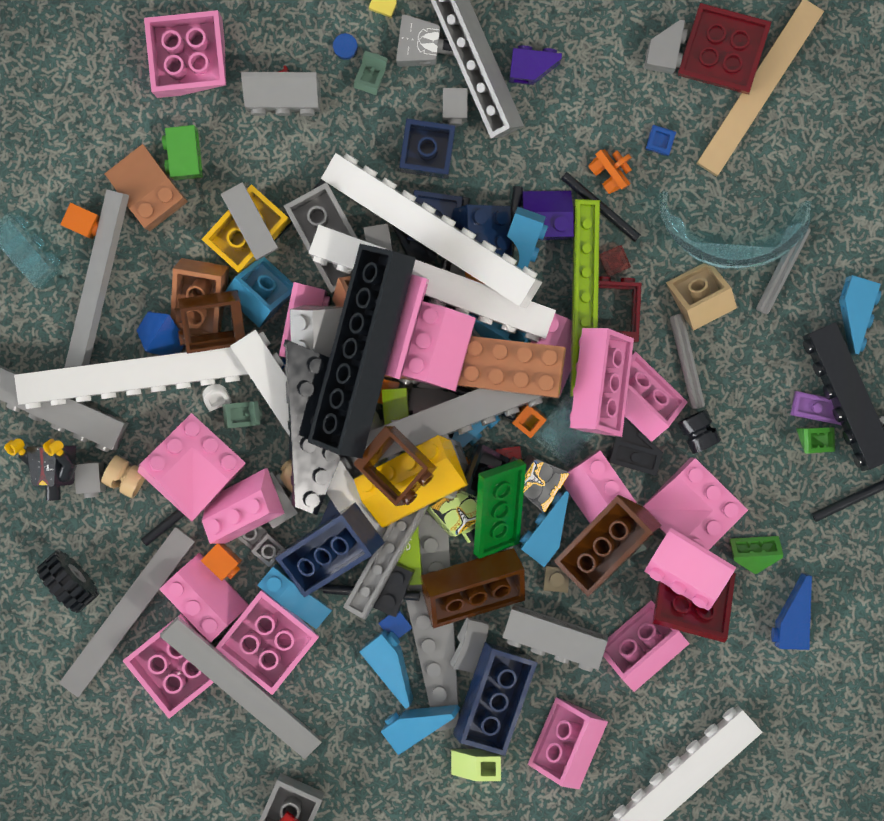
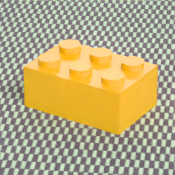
M251 184L247 191L275 240L291 220ZM229 210L202 238L210 248L238 273H241L256 261Z

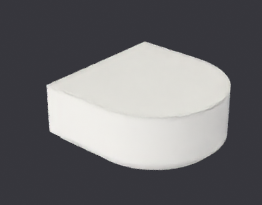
M220 384L210 385L203 391L204 403L209 412L222 407V404L232 403L226 388Z

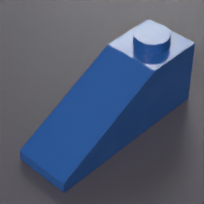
M801 573L775 621V627H772L771 640L775 642V646L779 649H810L812 576L809 574Z

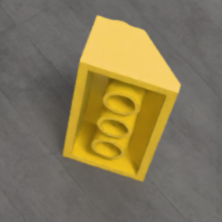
M437 435L416 446L437 468L432 473L434 475L432 480L426 486H421L417 490V497L409 505L395 506L363 474L354 479L362 503L381 527L384 528L468 485L451 440ZM407 452L376 467L401 493L423 469Z

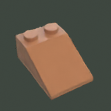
M144 144L140 145L105 173L117 192L129 195L128 208L148 231L153 230L188 202Z
M181 258L174 266L171 318L180 331L183 330L182 323H177L175 308H179L178 299L225 292L228 288L229 266ZM224 306L187 311L190 337L220 332Z

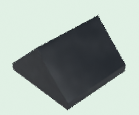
M483 444L474 445L464 474L468 485L459 489L458 492L477 499L479 473L510 462V458Z

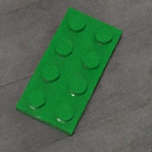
M521 459L479 473L473 553L479 559L520 543L526 463Z

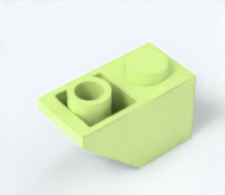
M451 749V774L473 781H501V755L482 749Z

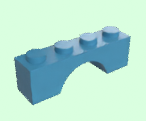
M517 207L507 237L514 242L519 252V262L516 266L523 269L524 266L528 267L530 261L535 263L540 249L535 247L538 239H544L548 226L544 225L546 216Z

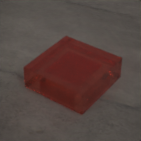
M622 245L599 254L607 277L631 268Z

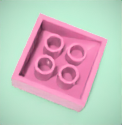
M218 10L144 18L151 92L157 98L182 96L226 85L223 20Z
M191 413L139 464L138 473L190 521H193L243 470L246 463Z
M690 457L643 505L662 525L659 529L665 535L672 528L707 550H710L748 511L739 500L693 457Z
M261 590L215 648L273 695L319 638V635L300 617Z
M182 614L179 615L184 622L207 640ZM167 624L126 657L123 662L166 716L171 718L214 682L160 637V633L169 625Z

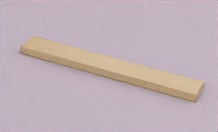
M808 0L800 2L758 67L749 95L741 93L697 161V165L716 177L719 175L824 13L822 9Z

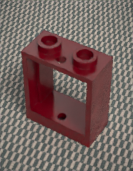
M599 276L598 289L632 291L630 332H616L634 338L633 343L639 342L642 283L635 282V278H621V282L611 281V277Z

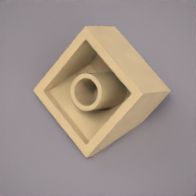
M710 261L666 282L681 314H683L684 319L693 331L737 308L732 288Z

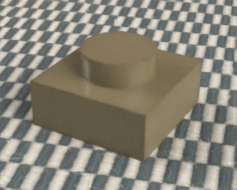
M546 565L543 590L568 593L569 577L560 567Z

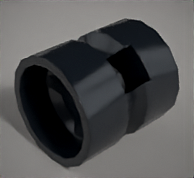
M707 409L678 422L682 434L689 437L687 444L692 454L701 452L721 441L716 428L710 426L712 420Z

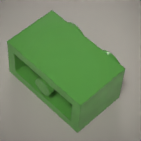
M195 125L165 128L166 135L162 136L163 149L167 150L168 160H165L166 174H170L174 181L203 178L197 127Z

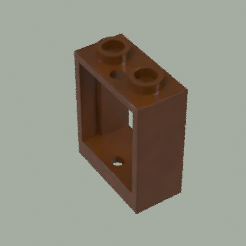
M238 290L178 299L179 308H175L177 323H182L183 330L178 331L180 346L186 345L187 354L228 348L245 337ZM230 305L233 330L190 337L187 311Z
M385 426L365 449L363 459L358 458L353 464L395 506L411 504L417 497V490L421 486H426L434 477L432 473L437 468L395 426ZM394 441L423 468L402 493L374 467Z

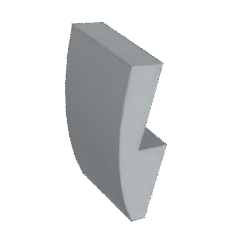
M411 388L408 401L409 413H413L414 408L428 409L459 397V395L439 390Z
M262 525L238 537L268 567L285 550V547Z
M469 617L466 618L457 636L460 644L450 662L453 669L471 673L475 672L484 643L486 642L489 629L488 622Z

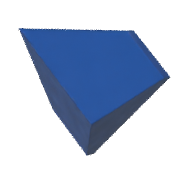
M148 311L136 330L145 352L162 356L181 353L185 345L180 346L178 334L180 330L169 314Z

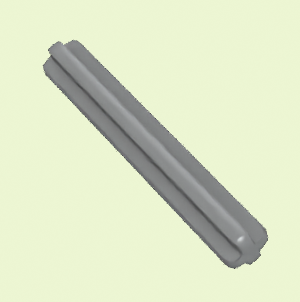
M802 224L797 226L756 307V310L763 314L770 312L811 231L809 227Z
M683 314L673 315L670 317V322L691 408H703L705 402Z

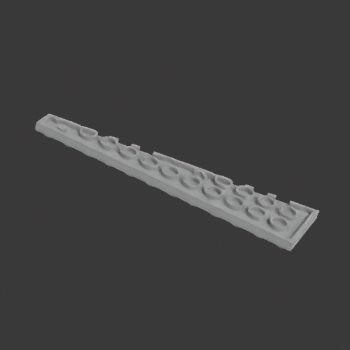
M387 459L378 462L379 466L387 462ZM426 511L418 525L422 575L450 567L449 535ZM409 585L408 590L420 591V601L406 600L429 705L430 707L458 705L456 669H453L450 664L455 654L454 622L433 629L423 596L422 585ZM459 712L457 713L454 719H452L451 721L437 729L435 732L455 728L459 718Z

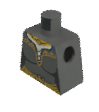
M527 455L523 461L526 463L524 497L539 510L545 512L570 473L556 465L532 455ZM512 457V458L510 459V462L516 461V460H518V459L515 458V457Z

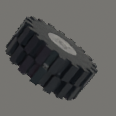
M56 550L37 567L38 576L44 581V586L48 587L49 592L52 595L54 594L59 602H62L67 609L70 608L73 612L79 613L99 595L98 589L94 585V581L88 577L89 575L84 572L82 567L73 558H70L68 554L63 553L61 550Z

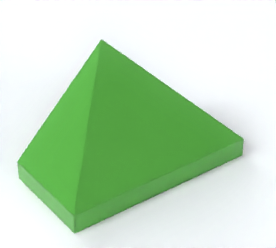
M835 427L796 428L804 453L835 452Z
M779 536L730 539L733 560L754 574H758L783 558Z

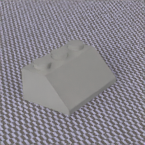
M241 72L244 107L248 112H251V115L264 116L266 112H275V115L289 116L290 112H300L302 116H314L315 112H320L321 83L317 72Z
M303 305L290 309L291 342L330 357L343 307Z

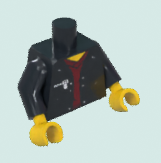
M22 439L10 440L5 444L4 448L8 454L14 456L19 453V458L28 466L32 485L45 486L46 501L61 500L60 486L72 485L74 483L77 467L75 462L76 445H63L61 441H55L54 439H49L41 446H27L26 449H24L25 444Z

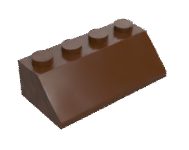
M617 495L554 562L589 597L662 525L645 507L621 495Z
M514 548L421 575L422 592L433 629L466 619L467 617L470 618L525 601V571Z

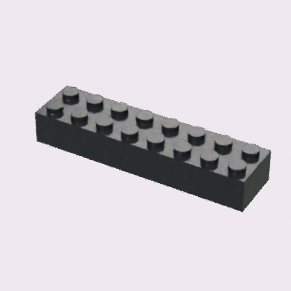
M360 243L308 443L338 455L363 459L413 272L415 257Z

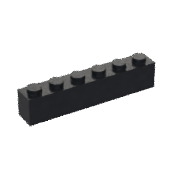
M834 322L802 336L804 339L803 347L806 353L811 355L814 362L813 370L824 384V395L828 400L831 399L834 407L832 410L836 421L840 422L843 427V438L854 452L852 455L854 463L862 471L871 470L884 464V429L837 323Z

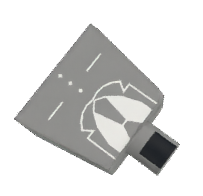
M402 14L396 58L397 66L436 65L438 53L452 55L453 50L448 39L440 38V26Z

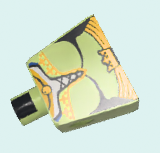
M457 492L456 497L453 499L443 497L429 505L426 511L448 535L456 537L462 533L467 543L474 541L477 500L475 498Z

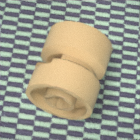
M116 455L107 466L101 483L112 489L118 487L120 493L133 499L139 492L145 478L138 473L139 466H129L128 460Z

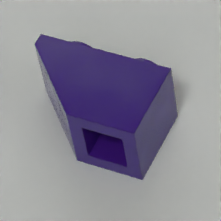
M525 45L513 48L509 82L534 85L560 64L562 53H557V50L551 48L536 51L532 47Z

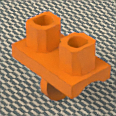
M603 149L595 154L597 157L588 165L596 176L605 169L611 175L609 179L602 183L608 194L619 189H625L631 184L620 169L621 167L626 174L632 170L627 164L632 158L630 154L622 157L617 150L612 154L617 161L615 163L606 149Z

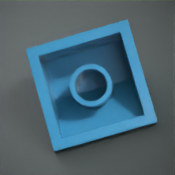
M263 257L258 261H254L235 276L225 292L238 290L242 312L260 328L291 297L293 283Z

